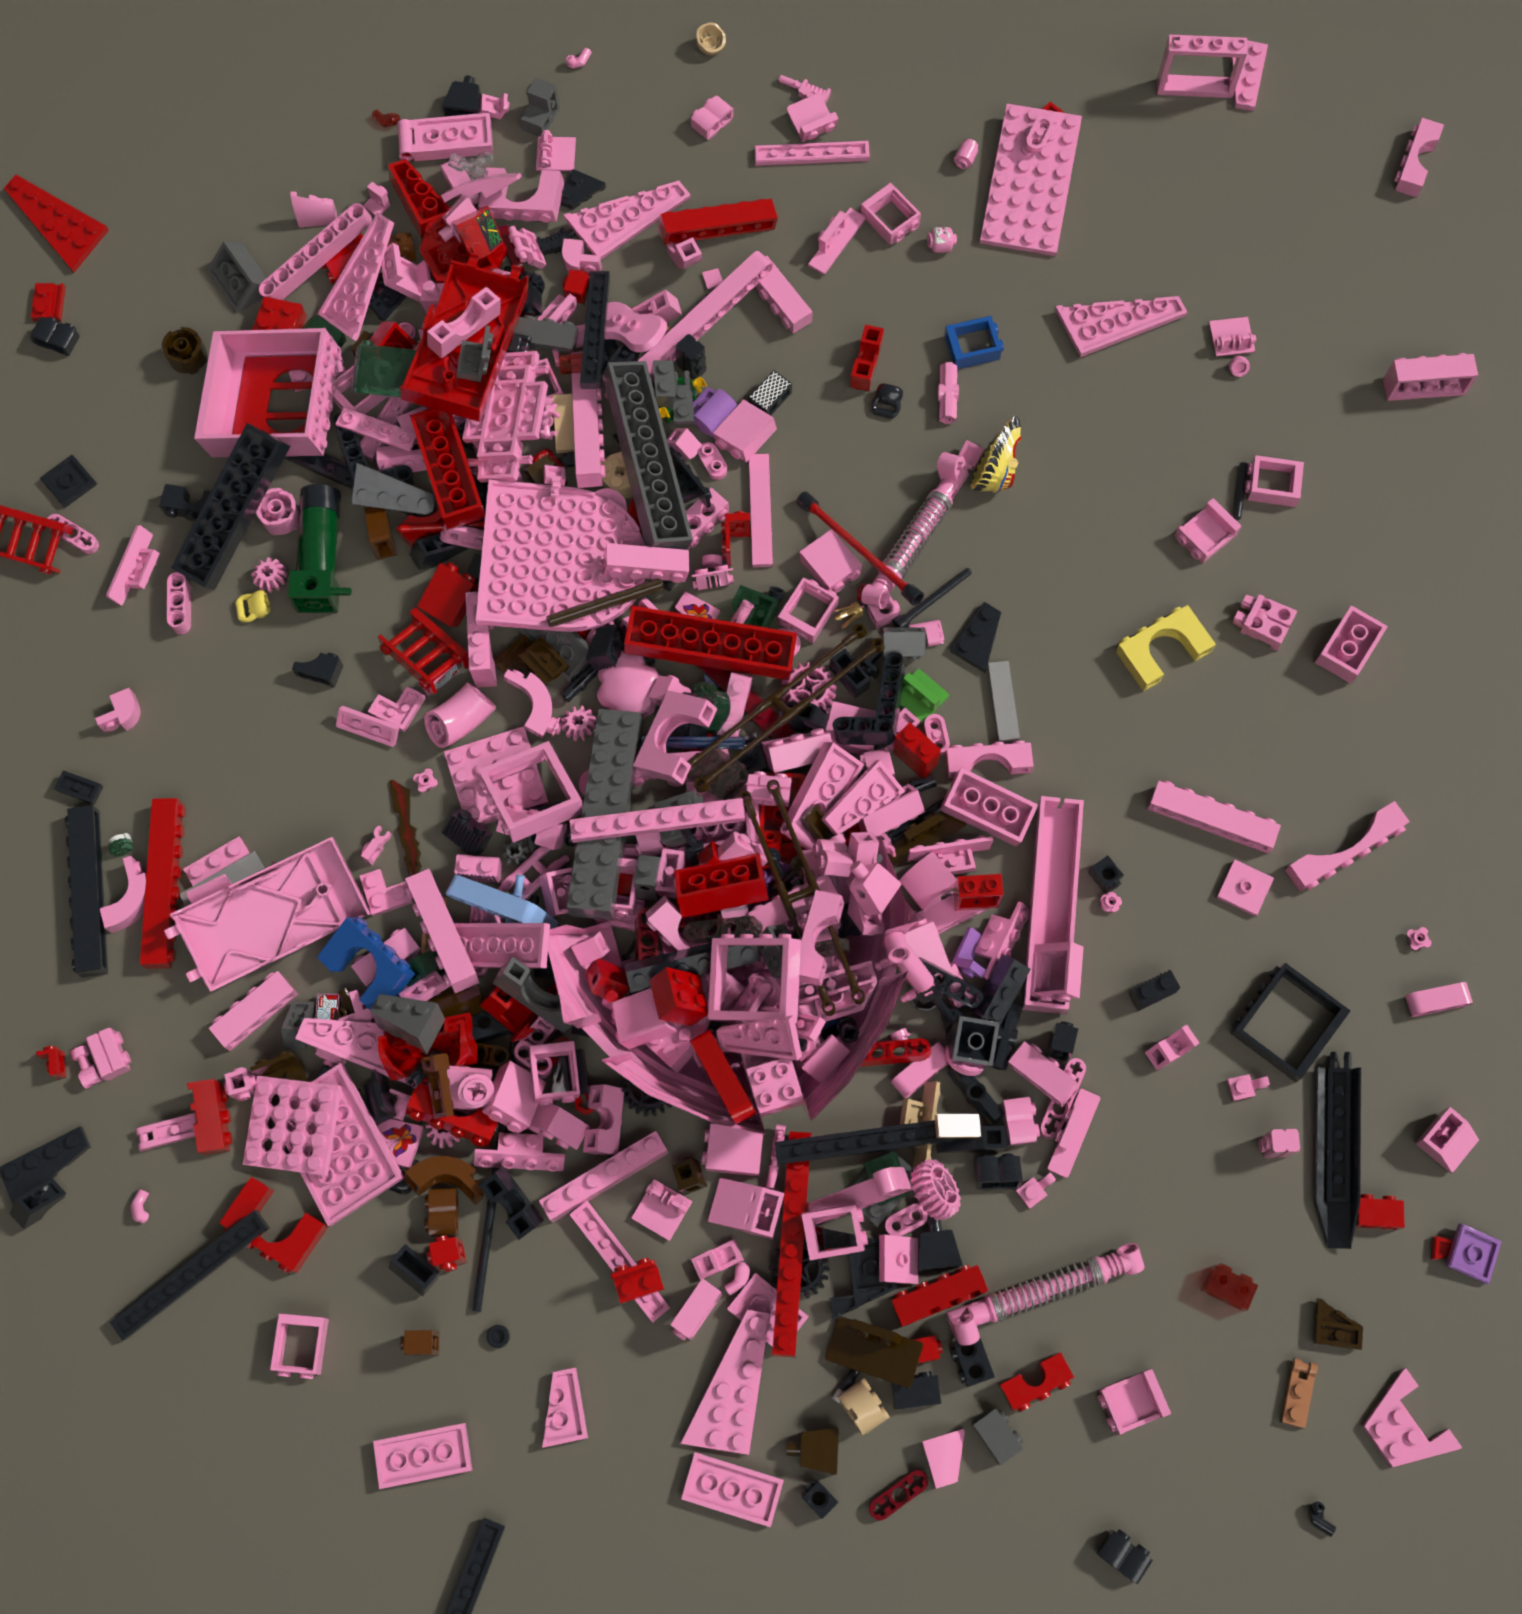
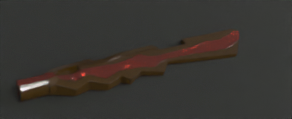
M390 780L394 813L399 812L401 825L398 827L401 845L406 853L404 861L408 874L412 876L420 873L422 865L419 861L421 852L418 847L420 844L415 839L417 828L410 825V790L396 781Z

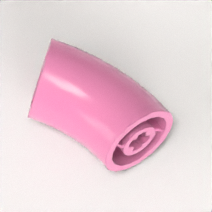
M466 682L446 702L425 714V728L433 743L440 748H445L472 732L497 707L479 689Z

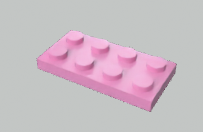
M466 1423L373 1441L379 1489L473 1471Z
M695 1452L681 1499L771 1527L784 1480Z

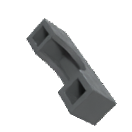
M512 957L501 967L492 983L561 1032L565 1033L574 1026L563 1021L559 995H554L541 989L533 981L530 974L531 969Z

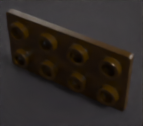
M840 1316L825 1359L864 1374L911 1388L924 1344L901 1336L896 1332L857 1319L852 1320Z

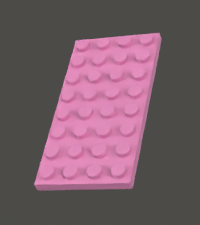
M1013 104L1006 105L980 244L1056 256L1082 116ZM1048 116L1054 123L1052 133L1042 151L1038 153L1030 152L1026 147L1027 136L1038 117Z

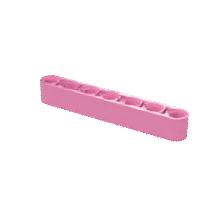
M359 203L351 205L266 278L259 286L260 294L263 297L284 300L371 224L372 217L369 212Z

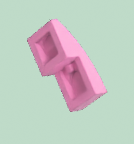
M731 1240L692 1258L691 1261L699 1279L702 1280V1278L710 1277L744 1261L736 1241Z

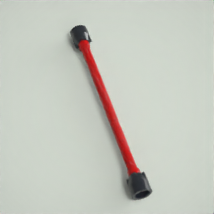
M805 491L798 496L796 500L797 505L806 512L819 517L875 568L887 576L891 582L898 586L901 595L912 606L918 605L923 600L924 593L913 584L910 585L902 581L901 578L895 575L885 564L820 509L819 502L810 493Z

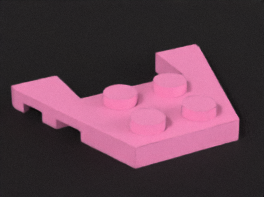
M1406 1368L1399 1372L1394 1383L1387 1389L1385 1396L1378 1402L1362 1426L1390 1467L1400 1466L1462 1448L1450 1429H1445L1428 1441L1400 1399L1419 1386Z

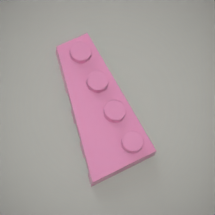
M794 1015L726 1025L716 1030L721 1051L798 1060L802 1056Z

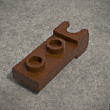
M443 1053L422 1057L423 1074H427L434 1119L453 1116V1101L449 1088L450 1080L447 1075V1070L450 1069L448 1054Z

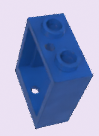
M992 316L945 327V341L953 364L957 365V369L1000 360L1001 352L1004 351V345L1002 340L998 338V326L996 322L993 323ZM985 329L988 330L993 347L962 354L957 336Z

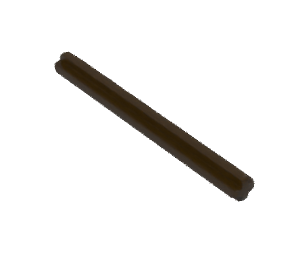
M655 579L547 615L546 621L549 627H554L661 591L664 586L661 579Z

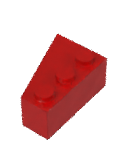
M215 1079L187 1083L188 1090H193L194 1103H190L191 1111L195 1110L196 1124H193L197 1152L202 1155L230 1151V1145L233 1142L232 1134L228 1131L231 1114L227 1110L226 1101H229V1095L226 1094L224 1085Z

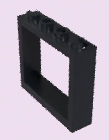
M1284 963L1280 968L1276 966L1269 975L1272 978L1268 984L1264 982L1258 989L1259 997L1256 1001L1251 999L1245 1007L1247 1013L1243 1018L1239 1016L1233 1023L1232 1027L1235 1029L1231 1035L1294 1082H1298L1303 1078L1351 1010L1287 963ZM1282 977L1334 1014L1295 1069L1243 1031Z

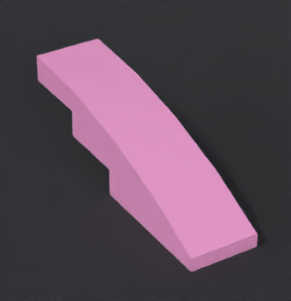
M507 173L481 177L462 183L444 192L441 197L444 202H447L459 194L470 198L482 192L483 196L487 198L519 180L522 176L520 173Z

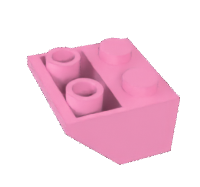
M1448 1107L1440 1112L1415 1144L1452 1174L1479 1139L1469 1122L1454 1109Z

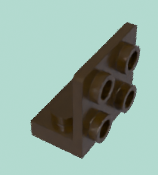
M280 1052L276 1054V1058L259 1060L254 1063L255 1066L250 1067L251 1073L256 1076L309 1082L302 1059L293 1052Z

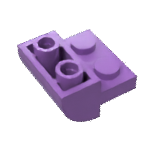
M707 387L693 402L694 424L699 426L701 432L714 438L713 432L738 405L722 389L719 388L716 391Z

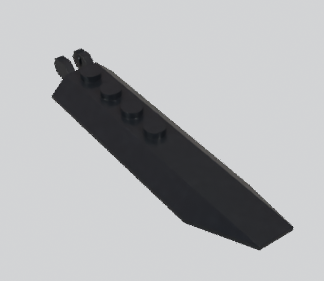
M1331 1052L1330 1068L1316 1067L1314 1201L1327 1247L1351 1249L1361 1203V1067L1351 1069V1052H1345L1344 1068H1337V1052Z

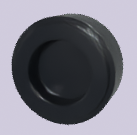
M494 1325L487 1332V1342L494 1348H503L510 1341V1332L505 1326Z

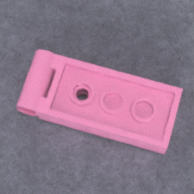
M489 113L414 120L402 119L397 123L399 158L401 160L407 159L411 161L414 159L415 162L494 154L492 125Z
M834 742L823 743L787 813L800 846L806 850L812 849L817 841L799 819L813 804H816L825 815L855 783L864 765ZM784 822L781 827V833L791 839Z
M728 972L726 973L725 1011L733 1009L739 997L746 989ZM706 974L700 979L709 1009L710 974ZM707 1015L693 1026L675 1023L676 1033L645 1044L673 1071L678 1073L695 1054L689 1040L708 1031V1023L717 1020H708Z

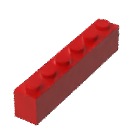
M771 198L749 202L742 201L735 204H722L713 207L705 206L698 209H685L676 212L668 211L660 214L658 226L663 243L667 245L682 243L690 238H694L696 241L774 230L778 216Z

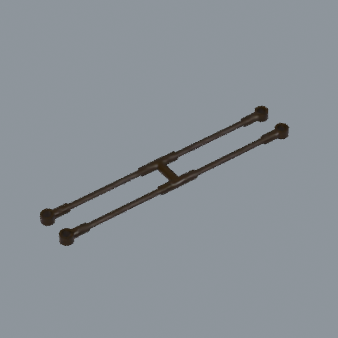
M863 624L855 625L853 631L842 639L840 644L789 684L782 686L756 707V710L705 750L689 759L687 762L691 765L687 776L690 774L691 769L702 761L705 755L759 713L762 714L773 705L784 714L774 722V725L718 769H714L704 778H697L694 781L697 792L703 793L707 791L708 785L718 778L721 772L777 728L780 729L808 706L807 704L863 660L866 661L875 653L884 651L883 639H873L871 646L862 652L859 658L807 699L800 701L791 709L780 699L793 686L844 646L847 647L857 638L861 639L866 636L865 626Z
M773 779L768 781L767 789L772 794L776 806L781 811L804 868V875L809 887L788 895L756 819L757 814L752 804L753 799L750 792L742 791L738 798L749 797L747 800H743L744 808L748 818L753 823L774 876L778 894L788 919L791 920L799 939L803 935L792 903L811 895L814 897L815 891H820L813 871L808 866L784 807L785 802L780 792V784L777 780ZM777 785L775 789H770L771 786ZM833 925L828 926L827 928L847 975L846 979L852 992L851 998L854 1003L862 1004L866 999L865 993L860 989L855 975L851 972ZM823 985L817 986V992L822 1002V1011L826 1016H832L836 1012L835 1004L830 1000L826 988ZM856 994H862L860 999L854 998ZM828 1005L833 1006L830 1011H826L825 1008Z

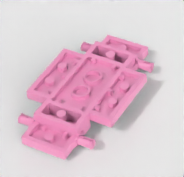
M537 351L506 353L480 422L466 418L462 440L465 443H479L478 458H468L469 467L478 466L477 479L481 483L489 482V480L517 481L521 464L533 463L531 455L522 456L524 444L520 440L539 439L548 385L545 381L535 382L537 374H548L549 367L548 365L538 366L540 355Z

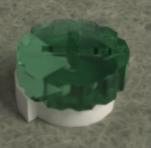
M128 833L115 835L110 838L108 846L110 855L114 857L124 856L132 851L133 844Z

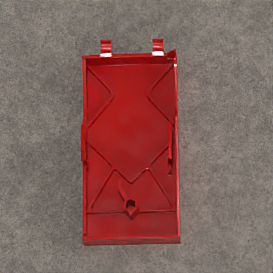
M470 253L467 264L451 260L435 312L434 305L431 304L421 328L423 330V337L400 390L401 400L480 422L528 297V276L520 280L521 267L512 265L509 276L478 268L476 266L479 255ZM487 287L501 299L500 315L466 340L482 344L485 328L490 326L489 333L493 334L487 373L486 375L482 374L481 382L456 378L461 344L445 357L440 358L427 345V331L441 320L445 323L455 321L467 309L471 298Z

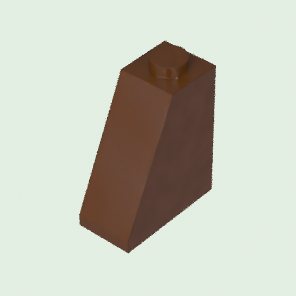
M377 507L364 508L369 542L377 560L396 556L397 552L387 509Z

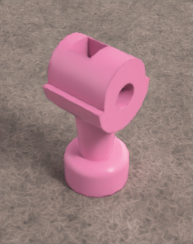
M86 1045L79 1046L70 1052L72 1059L79 1062L81 1071L78 1076L85 1089L103 1081L100 1078L96 1065H91L87 1058L90 1052Z

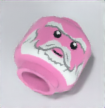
M934 227L927 236L928 248H931L934 253H949L957 243V236L953 234L950 227Z

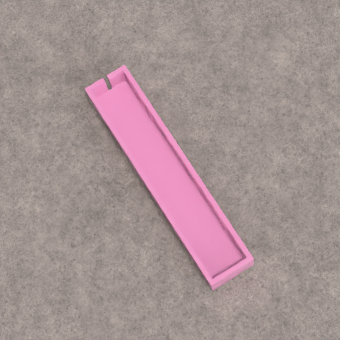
M1041 796L1037 811L1025 964L1031 970L1024 981L1022 1010L1066 1015L1069 1010V1002L1052 1000V1003L1039 1002L1038 998L1030 996L1035 944L1074 942L1084 800L1065 798L1060 809L1058 808L1060 798ZM1067 957L1051 958L1049 991L1064 990Z

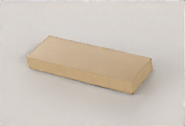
M572 393L553 395V404H557L555 411L560 414L559 418L554 417L555 431H558V434L555 436L556 452H575Z

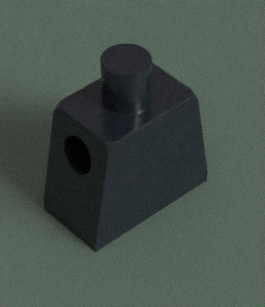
M467 75L464 77L463 82H452L442 104L445 117L479 114L481 91L479 85L474 84V77Z
M927 1219L929 1232L919 1234L918 1272L963 1266L953 1231L942 1230L941 1220Z

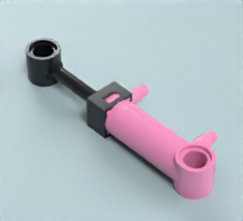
M902 932L889 933L884 938V946L888 957L875 964L876 969H885L895 963L902 973L908 971L906 978L914 989L901 996V1001L905 1003L916 997L920 999L923 1005L932 1001L941 1012V1020L947 1034L957 1016H963L961 1010L958 1007L948 1008L940 998L943 993L937 977L932 971H928L907 943L905 935Z

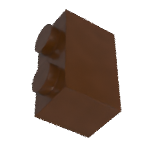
M405 1330L404 1336H401L400 1348L404 1350V1355L439 1356L440 1332L434 1330Z

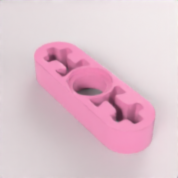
M52 514L47 518L74 527L73 530H77V535L74 538H68L66 533L60 537L85 554H93L98 550L99 542L86 530L59 514ZM82 538L89 543L91 542L92 545H85L81 541Z

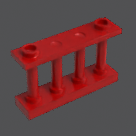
M0 505V534L4 521L8 517L13 518L15 523L6 553L0 552V557L40 568L39 572L51 575L52 572L60 574V569L52 567L60 537L64 533L72 535L74 527ZM27 522L33 524L32 528L34 529L25 558L14 556L23 525L26 526ZM48 528L51 529L52 537L44 563L42 564L33 561L41 532Z
M415 607L409 612L412 621L407 628L390 641L381 634L378 636L381 644L379 648L384 655H390L414 676L424 690L428 689L433 694H436L437 690L434 681L455 664H460L467 669L469 667V654ZM416 630H421L424 636L402 653L396 648L398 644ZM429 641H434L437 644L436 648L414 664L408 659ZM447 653L450 655L447 661L428 676L421 670L440 654Z

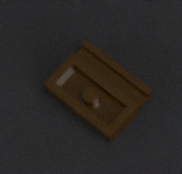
M542 636L530 645L524 653L519 654L521 661L546 687L552 680L557 679L569 668V665Z

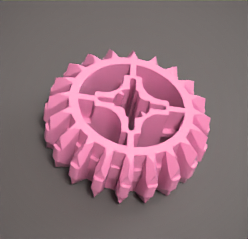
M807 661L806 667L799 663L798 669L792 667L790 680H782L781 684L783 686L789 684L810 667V663ZM824 666L820 667V669L816 668L802 679L801 685L797 686L795 690L790 689L782 697V700L799 703L801 701L799 699H807L811 693L810 691H805V686L807 685L810 689L812 688L813 694L832 679L830 678L831 672H825ZM809 677H814L818 680H812ZM830 686L819 700L816 701L815 698L810 703L815 704L822 711L826 712V705L832 706V699L836 698L834 692L837 691V686Z
M936 1159L925 1160L913 1168L911 1173L912 1179L910 1180L913 1184L912 1190L915 1192L919 1205L923 1207V1211L928 1212V1216L933 1217L935 1220L948 1219L955 1215L961 1206V1197L958 1194L957 1182L953 1180V1175H950L948 1168H944V1165Z

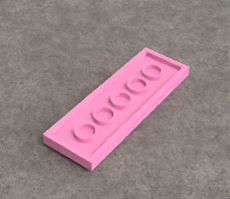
M454 923L473 968H501L512 957L528 968L547 967L550 924Z

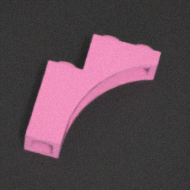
M872 832L851 833L848 853L851 854L853 863L861 861L864 866L877 863L879 841ZM851 871L850 876L844 877L843 880L850 886L856 876ZM851 892L847 913L860 932L867 936L884 934L885 925L881 914L866 916Z

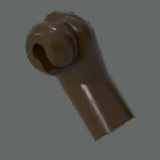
M349 988L339 991L342 1004L336 1013L338 1018L348 1016L354 1011Z

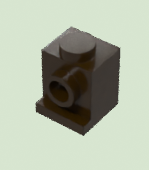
M685 1157L680 1159L679 1163L672 1165L679 1191L690 1194L707 1187L698 1160L692 1157Z

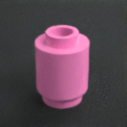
M965 139L960 144L954 157L957 167L968 169L972 166L978 153L977 142L972 139Z

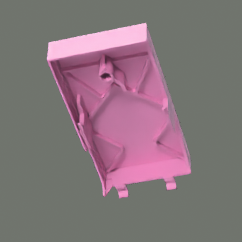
M331 837L171 913L170 916L176 925L164 930L168 939L181 934L197 966L196 969L186 973L189 981L192 982L202 977L211 992L337 931L346 917L364 918L370 915L371 912L334 837Z

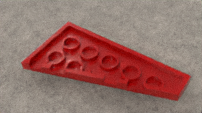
M16 174L4 187L7 194L25 213L27 218L35 225L37 230L73 273H75L109 231L104 224Z

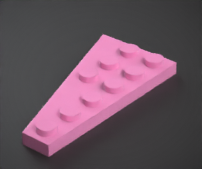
M675 181L658 186L655 190L638 192V195L631 197H621L601 203L599 206L591 209H581L580 212L574 214H564V219L579 238L583 240V243L592 254L600 256L602 260L659 221L661 213L672 212L689 200L691 195L680 181Z
M1179 296L1155 298L1149 301L1136 299L1134 302H1124L1123 300L1093 303V305L1081 306V304H1073L1072 307L1055 306V311L1080 358L1187 315V310Z

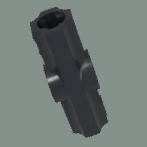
M1011 1004L999 1026L993 1066H989L993 1069L1007 1070L1011 1050L1014 1048L1017 1039V1026L1022 1012V1007L1018 1004Z
M953 1068L947 1073L965 1095L967 1102L973 1105L989 1126L1005 1114L988 1094L985 1086L975 1076H966ZM978 1089L982 1096L980 1098H973L970 1095V1091Z

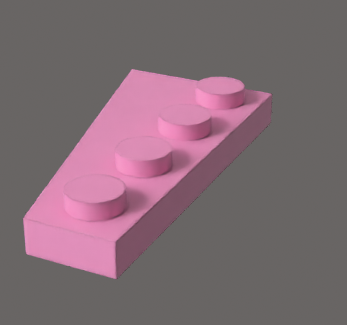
M1247 40V56L1234 92L1235 108L1254 111L1268 44ZM1231 57L1232 67H1234L1236 61L1235 57Z
M875 760L821 820L834 835H839L866 815H870L880 806L887 804L897 795L904 793L905 790L880 760Z

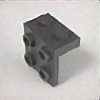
M490 326L485 328L482 344L462 340L456 378L481 382L482 374L486 375L493 334L489 333Z

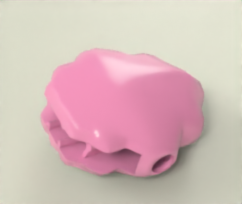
M621 650V656L618 658L615 667L598 671V678L601 682L597 692L598 700L604 708L609 710L641 712L643 719L653 714L657 705L648 696L659 673L656 668L646 665L643 656L626 654L624 650Z

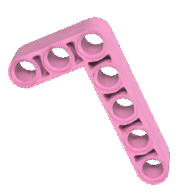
M889 1167L873 1173L872 1179L807 1203L806 1211L857 1203V1208L863 1209L908 1192L912 1188L904 1167ZM851 1212L813 1218L814 1225L824 1224Z

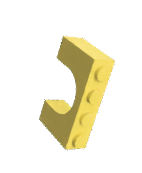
M1188 605L1183 608H1175L1166 618L1163 616L1153 622L1152 626L1148 628L1146 626L1142 627L1136 632V635L1131 638L1127 636L1118 643L1117 655L1143 692L1161 682L1164 673L1154 661L1149 651V643L1155 638L1169 636L1177 639L1182 643L1194 661L1213 651L1216 645Z

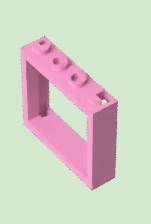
M1169 34L1157 76V95L1233 98L1247 56V38ZM1174 55L1236 58L1230 77L1169 74Z
M549 741L478 770L480 778L477 781L482 791L486 790L487 794L485 796L490 806L494 805V815L497 821H502L501 828L505 835L509 834L513 843L582 814V800ZM546 760L567 801L513 823L492 782Z
M721 934V938H712L708 1020L752 1022L794 1015L795 1023H797L801 940L792 939L791 934H779V938H773L772 934H759V938H753V934H740V938H734L733 934ZM728 946H783L780 1012L725 1011Z

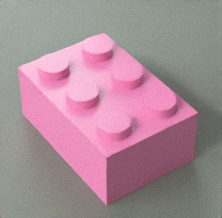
M1351 605L1315 663L1352 684L1388 626Z

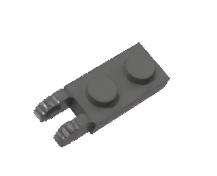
M674 371L676 398L673 404L674 425L694 424L692 385H690L689 371H684L685 385H677L678 374L677 371Z

